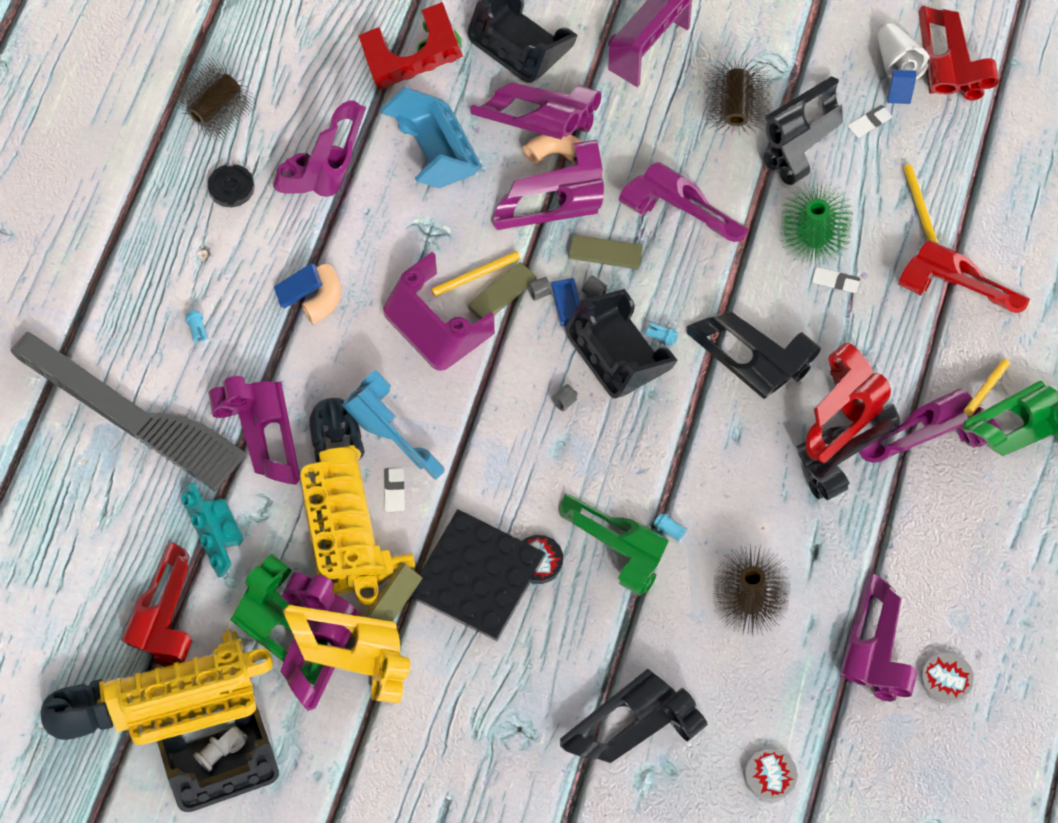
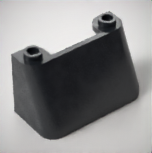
M524 0L477 1L468 28L469 40L524 82L532 83L538 80L576 42L578 35L569 28L562 27L553 36L522 14Z
M625 289L581 300L566 326L568 339L606 392L614 399L626 396L665 374L678 361L666 347L659 348L654 352L630 320L634 313L635 304Z
M257 704L253 714L234 720L235 725L247 735L245 744L237 752H230L226 756H222L212 766L210 772L205 770L193 755L196 752H201L210 743L209 739L211 737L219 740L230 729L187 744L182 735L157 741L170 787L177 806L181 811L193 812L270 785L278 779L279 769Z

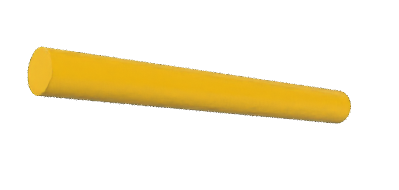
M910 164L906 165L903 169L927 241L932 240L938 243L913 166Z
M517 251L431 288L432 294L436 297L516 262L520 260V256Z
M1002 359L966 406L964 413L967 416L974 414L1010 365L1007 359Z

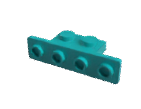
M189 483L181 495L182 504L186 507L202 547L205 548L211 567L215 570L217 577H223L232 564L225 547L238 546L244 539L225 499L203 502L195 483Z

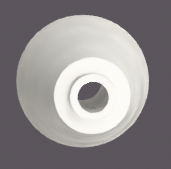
M886 24L880 28L877 38L888 79L891 81L893 70H915L916 80L920 78L929 66L927 62L930 58L927 51L895 24Z

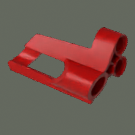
M926 6L920 8L918 13L922 43L930 58L928 59L927 63L929 66L926 70L929 93L954 94L961 92L966 100L974 101L984 96V89L996 87L999 84L996 61L992 58H984L971 62L959 12L946 9L937 10ZM929 23L943 26L946 29L948 50L943 54H933Z
M932 240L925 242L918 255L911 259L898 282L899 286L922 296L935 276L955 286L958 284L985 295L993 304L1014 313L1023 312L1030 301V298L985 278L970 259ZM964 273L969 274V275H971V276H973V277H975V278H977V279H979V280H981V281H984V282H986V283H988V284H990V285H992V286H994V287H997V288H999V289H1001V290L1007 292L1008 294H1005V293H1003V292H1001V291H999V290H997V289H995V288H993V287H990V286H988V285H986V284H984V283H982V282H980V281H977V280H975V279H973V278H971V277L965 275Z
M843 343L828 357L831 369L829 372L830 376L833 377L835 387L814 409L816 423L812 425L806 437L808 456L821 463L828 461L883 410V405L891 396L888 380L882 374L874 373L869 362L850 343ZM842 409L843 414L853 423L828 445L822 438L823 424Z
M171 541L164 550L149 589L137 600L121 638V641L148 654H155L154 662L163 667L174 665L176 662H185L193 642L190 639L191 636L187 633L168 629L190 559L188 552L184 548ZM169 564L173 569L160 601L157 605L149 607L165 566Z

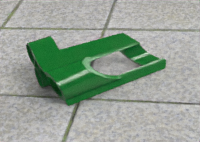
M565 493L559 504L560 516L629 558V562L618 577L620 579L619 584L639 596L642 593L646 594L656 579L657 574L654 571L667 547L669 539L632 519L610 517L576 497ZM581 509L587 510L625 531V533H615L581 514Z

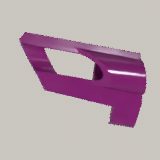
M354 100L344 102L337 107L333 113L329 128L320 132L311 155L308 153H298L291 158L289 157L278 166L273 180L274 189L285 194L306 193L313 190L318 195L325 197L336 194L342 186L366 107ZM343 119H350L353 122L344 149L335 145L332 146L338 129L337 123Z
M232 376L223 381V387L211 389L208 395L214 418H226L239 414L254 472L275 481L297 485L301 478L282 382L262 381L246 384L244 377ZM270 423H278L280 425L287 465L269 459L264 428Z
M956 389L918 408L898 428L859 451L860 455L865 461L871 463L881 462L901 451L908 450L955 429L962 442L965 441L972 448L982 447L988 443L980 436L964 431L963 424L965 420L984 411V409L978 407L972 416H967L964 413V409L972 400V397L967 391ZM994 418L987 421V423L995 426L1000 430V427L998 423L994 420ZM921 421L924 425L923 428L885 447L880 443Z
M294 572L282 594L283 599L294 606L360 616L361 614L346 600L333 594L331 591L334 586L333 582L322 575L315 574L311 579L305 574ZM307 620L315 640L325 639L331 646L345 648L351 635V631L345 626ZM293 637L280 672L287 680L289 687L307 711L316 709L335 668L324 665L314 687H312L301 672L305 659L295 637Z

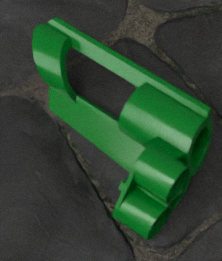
M1040 380L965 420L963 430L983 438L988 443L986 446L1001 456L1008 455L1052 435L1058 440V392ZM1008 410L1019 415L1024 421V425L1005 435L1001 430L987 423V421Z
M270 554L261 566H256L247 576L244 584L248 588L230 620L284 662L287 651L273 641L269 634L276 625H283L292 632L283 613V610L291 604L286 602L277 592L289 577L292 569L275 555ZM325 639L316 640L317 644L328 645V641ZM311 662V666L308 668L303 664L301 672L308 682L314 686L324 665Z

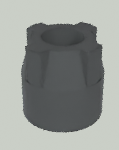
M592 275L585 282L582 291L590 297L606 294L607 285Z
M546 276L527 284L530 296L534 301L552 294L553 289Z
M566 384L552 395L551 399L559 410L565 411L577 400L578 393L569 384Z

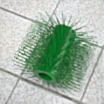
M818 183L817 194H815L814 199L815 188L811 195L809 193L810 199L808 195L803 194L809 202L798 196L799 199L806 203L805 205L798 201L796 202L794 199L793 202L801 205V208L799 206H792V204L791 206L786 204V207L796 208L799 212L791 211V209L786 211L784 209L781 212L783 215L785 213H795L799 216L793 217L786 214V218L783 221L786 224V228H784V225L780 227L784 232H786V229L788 232L789 230L791 232L792 230L797 231L792 234L786 232L784 234L786 238L790 237V235L791 237L794 235L798 236L794 239L788 238L785 242L802 239L795 244L792 243L789 247H793L796 244L800 245L804 241L806 245L803 249L804 251L806 248L811 251L810 248H812L811 263L815 248V265L816 254H818L819 250L818 260L822 253L824 255L823 249L828 251L824 247L825 244L837 253L832 245L837 248L839 245L834 244L830 240L846 243L842 239H835L834 236L838 235L839 238H842V236L844 238L845 236L847 238L846 234L849 233L852 224L849 223L850 220L847 216L845 218L840 216L839 218L836 215L854 214L850 210H848V213L847 211H842V213L841 211L840 213L838 211L835 212L837 209L850 208L849 205L847 207L845 205L844 207H833L845 202L844 199L841 202L830 205L832 201L839 198L838 196L827 203L830 197L828 196L826 199L822 196L823 199H821L822 191L820 190L818 199ZM790 219H796V220H798V222H795V223L793 222V223H792V221H791V222H790V221L788 222V220H790ZM842 219L845 220L847 223H845L844 221L843 223L841 221L840 223L835 222V220ZM791 224H792V225L794 224V225H797V226H799V227L790 228L788 225L791 226ZM836 225H840V226H841V225H842L843 229H842V228L838 229V228H836V227H834V226H836ZM836 230L838 231V230H839V232L841 231L842 233H841V234H839V233L837 234V233H835V232H833V231H836Z

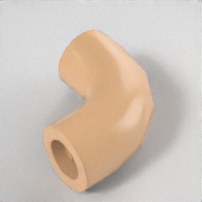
M539 134L528 141L522 149L525 156L534 164L540 163L550 154H560L575 164L576 150L573 143L582 141L573 135H568L560 140Z
M323 264L317 267L322 286L318 288L316 296L302 303L303 311L312 325L330 315L336 309L341 299L342 285L331 264Z

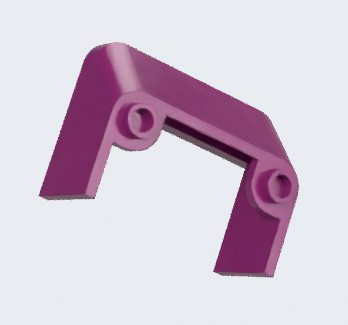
M647 0L617 35L613 34L609 39L608 70L638 88L641 79V59L673 22L685 30H689L692 0Z
M432 251L403 272L385 301L383 312L385 318L432 368L443 371L494 335L495 324L492 312L473 325L463 317H454L444 323L416 294V292L422 289L425 282L437 274L436 255Z

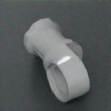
M237 726L233 727L219 740L211 737L209 739L210 743L201 752H196L193 757L205 770L210 772L212 766L222 756H226L230 752L235 753L241 749L247 740V735Z

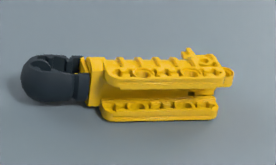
M327 398L319 401L314 406L309 417V429L317 463L308 464L301 470L302 498L317 575L325 576L328 579H332L333 582H337L334 583V587L331 590L333 594L339 595L355 591L356 599L360 604L372 605L378 597V586L383 584L385 580H390L393 572L396 571L401 562L410 568H415L413 553L391 557L389 550L380 551V546H376L359 460L365 453L361 441L360 426L341 406L345 400L341 398ZM345 421V428H341L340 424ZM324 426H328L325 436L330 438L332 443L343 441V436L346 434L350 437V446L326 450ZM309 472H314V475H317L315 476V481H310L308 477ZM317 494L318 504H313L312 495ZM319 510L321 511V514H322V519H321V520H317V512H316V511H319ZM325 539L326 548L321 549L320 541ZM330 555L331 564L326 565L325 556ZM369 588L374 590V595L370 598H364L360 595L361 590Z
M230 629L225 630L226 634L222 635L223 643L218 644V648L213 649V654L200 658L194 657L193 660L181 663L176 662L174 665L163 668L157 667L155 670L135 673L133 676L122 679L117 678L105 682L102 679L91 681L89 686L83 683L54 691L47 696L42 704L40 711L41 723L49 735L61 740L79 738L95 733L97 728L106 730L113 728L114 725L117 732L129 729L132 742L136 745H144L240 719L253 714L256 710L251 677L271 670L273 667L272 657L267 649L245 652L241 638L238 639L237 632H231ZM266 659L262 663L255 664L258 660ZM224 709L223 711L213 713L215 710ZM166 723H173L172 725L162 727Z

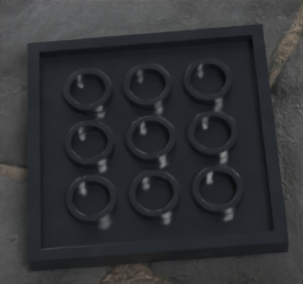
M457 509L419 575L422 577V580L410 598L498 642L546 557V553Z

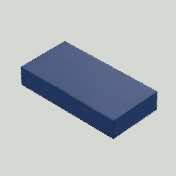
M893 70L887 96L888 103L911 104L916 82L915 70Z
M312 263L274 286L280 307L286 309L321 287L322 282L316 265Z
M574 278L551 282L561 327L567 326L580 303Z

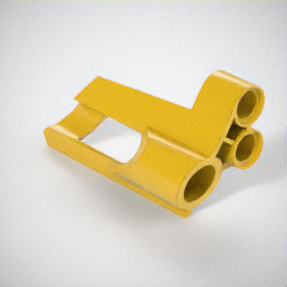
M288 605L283 610L305 661L372 676V700L396 704L401 701L403 680H406L408 677L410 659L400 655V640L396 622ZM307 620L345 626L354 635L355 646L347 649L317 644Z

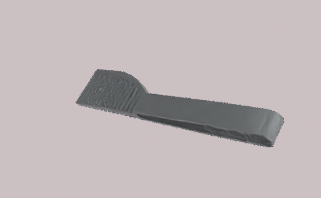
M26 332L10 349L11 353L19 361L135 439H139L141 443H145L146 446L155 450L158 454L160 453L161 456L170 460L173 464H176V466L182 468V470L214 491L220 487L247 455L227 439L197 421L173 414L146 413L30 332Z

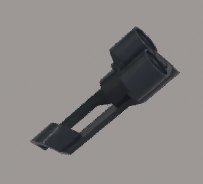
M829 77L765 116L767 121L766 134L771 146L763 154V161L770 170L779 169L780 177L787 185H793L809 175L810 165L804 152L843 123L842 104L839 106L836 98L839 80L835 77ZM822 94L824 116L808 124L804 115V106Z
M732 311L705 318L687 326V334L763 399L776 392L791 378L796 382L804 378L811 368L810 363L821 351V347L803 332L799 333L784 349ZM728 330L752 350L753 357L751 361L745 364H738L707 336Z
M894 404L885 406L871 420L873 421L878 418V425L853 437L825 463L811 459L808 456L806 441L796 446L805 469L812 476V479L808 480V485L816 499L820 500L824 497L828 501L848 490L849 480L837 465L899 427L900 418ZM837 426L822 432L823 441L829 445L849 426Z
M646 669L560 738V747L566 752L580 757L599 759L612 763L669 723L687 742L708 726V723L699 710L695 708L696 703L684 688L676 692L651 670ZM618 707H629L635 715V720L607 743L597 742L583 736Z

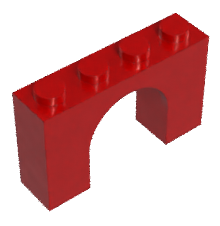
M443 2L421 10L428 27L429 36L425 46L411 56L403 57L392 54L389 51L380 27L358 35L371 75L379 90L389 88L403 80L412 79L418 74L432 71L438 66L455 62L463 57Z

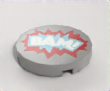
M936 654L927 661L922 670L924 691L930 698L939 703H958L968 696L973 687L974 674L971 666L964 658L956 654Z
M764 749L755 753L747 762L744 776L747 787L756 797L772 802L784 799L793 791L798 773L795 763L786 753L776 749Z

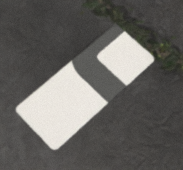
M880 105L850 123L848 127L860 138L893 116L883 105Z
M816 267L812 283L857 293L860 277Z
M385 469V512L405 511L404 469Z

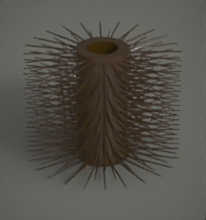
M730 65L732 69L727 70V73L720 70L724 77H717L721 75L718 73L713 74L712 79H718H715L716 81L712 80L710 85L716 87H709L710 90L707 89V91H713L716 95L708 94L712 92L704 91L706 94L703 95H707L704 96L707 97L706 99H716L712 102L705 101L703 103L707 104L702 105H707L704 106L705 109H711L706 111L710 113L714 111L716 115L710 114L712 119H720L715 124L725 121L723 123H727L730 126H738V130L739 126H742L743 130H745L743 125H746L748 121L753 124L755 123V125H757L756 122L752 120L758 122L766 121L760 120L761 117L756 115L766 116L768 114L762 113L769 112L759 113L760 110H769L767 107H772L768 106L771 105L769 102H764L767 97L763 99L765 93H762L766 91L764 88H768L762 87V85L771 87L769 84L772 83L766 82L772 81H769V79H763L767 81L759 79L761 76L771 75H766L765 73H763L764 75H755V72L749 74L748 70L739 68V65L738 68L734 66V69ZM762 103H768L766 104V106L759 105Z
M207 66L210 70L209 72H205L202 69L206 73L205 75L199 71L203 76L202 78L195 75L198 79L196 81L192 76L196 82L194 86L189 82L191 88L188 89L183 84L185 89L183 91L179 89L183 93L182 95L177 90L176 92L186 99L185 102L188 107L185 111L198 124V132L199 125H201V128L206 125L209 133L215 130V133L219 136L217 130H221L224 134L225 132L222 127L218 128L215 124L219 122L226 128L228 126L225 124L231 127L228 116H237L240 119L235 114L236 111L242 116L238 110L242 109L246 112L243 107L245 106L248 110L245 104L247 102L251 103L241 93L243 91H241L242 88L240 87L243 85H239L237 83L239 81L231 77L230 73L229 75L227 71L226 74L225 72L221 74L219 72L216 73L213 68L211 69Z
M750 549V558L748 562L746 561L745 565L738 558L740 564L738 562L735 564L736 569L732 568L734 566L732 563L731 567L726 564V567L731 569L729 573L726 571L725 574L727 575L723 578L721 576H718L720 579L716 578L715 581L718 582H714L717 584L713 585L717 586L713 587H716L715 590L717 591L713 592L718 593L713 594H717L714 596L721 597L717 599L721 601L713 603L724 605L722 607L725 610H732L731 613L727 614V617L733 614L735 615L733 619H735L739 614L740 620L742 622V618L745 620L743 627L746 625L748 614L749 620L751 614L753 636L755 617V624L758 622L759 617L761 622L766 623L763 616L766 618L768 613L772 617V614H774L773 610L780 609L783 606L782 604L787 605L785 603L788 602L785 601L789 600L784 599V597L788 596L786 594H789L787 592L790 591H787L789 589L784 591L782 589H785L783 586L791 585L786 584L791 582L779 580L781 579L780 576L773 575L777 571L774 569L770 571L772 569L770 566L767 568L770 562L766 566L764 565L763 561L759 559L760 552H758L755 566L754 564L752 566Z

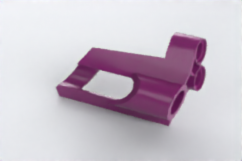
M510 83L496 90L494 96L481 106L472 105L470 112L475 116L561 140L563 137L571 135L575 130L586 133L591 130L594 121L593 112L598 109L602 95L600 91L583 86H577L568 95ZM515 98L541 105L538 109L519 117L500 112L507 108Z
M597 140L573 143L576 150V157H574L576 166L515 180L509 193L501 198L493 212L491 221L497 230L598 214V210L603 203L604 182ZM557 190L558 209L513 216L516 205L523 196Z
M661 162L653 163L644 175H640L629 182L621 191L618 199L619 202L635 212L644 215L648 211L651 212L658 199L661 198L677 209H681L705 222L711 230L732 242L744 240L749 232L746 226L710 205L704 194L693 182ZM690 198L729 222L726 224L719 218L715 217L711 213L707 212L703 208L691 202Z
M871 573L866 577L854 625L849 636L840 670V677L858 685L874 688L873 695L876 698L893 702L896 701L897 696H912L917 669L908 664L891 662L902 598L895 593L896 590L887 581ZM873 595L883 603L875 636L869 640H860L870 597Z

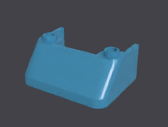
M403 87L380 109L381 114L396 118L401 132L415 136L428 160L429 165L415 177L417 182L442 188L473 176L482 168L455 114L444 100Z

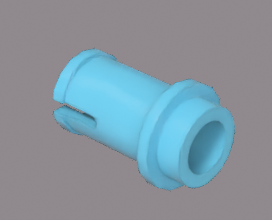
M198 310L188 312L185 318V323L189 325L192 334V340L196 343L199 342L198 337H200L201 342L208 338L202 322L204 319L203 314Z
M650 322L649 326L651 328H647L646 336L665 342L666 346H673L676 343L678 332L675 331V328L668 329Z
M660 513L653 524L657 528L656 531L659 532L661 530L679 542L686 533L687 528L668 518V514Z

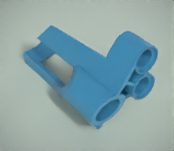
M374 370L360 383L356 391L352 392L341 406L367 432L393 440L420 470L424 468L436 480L444 473L443 465L427 449L420 447L412 448L390 424L396 416L381 399L390 392L391 385L377 370Z

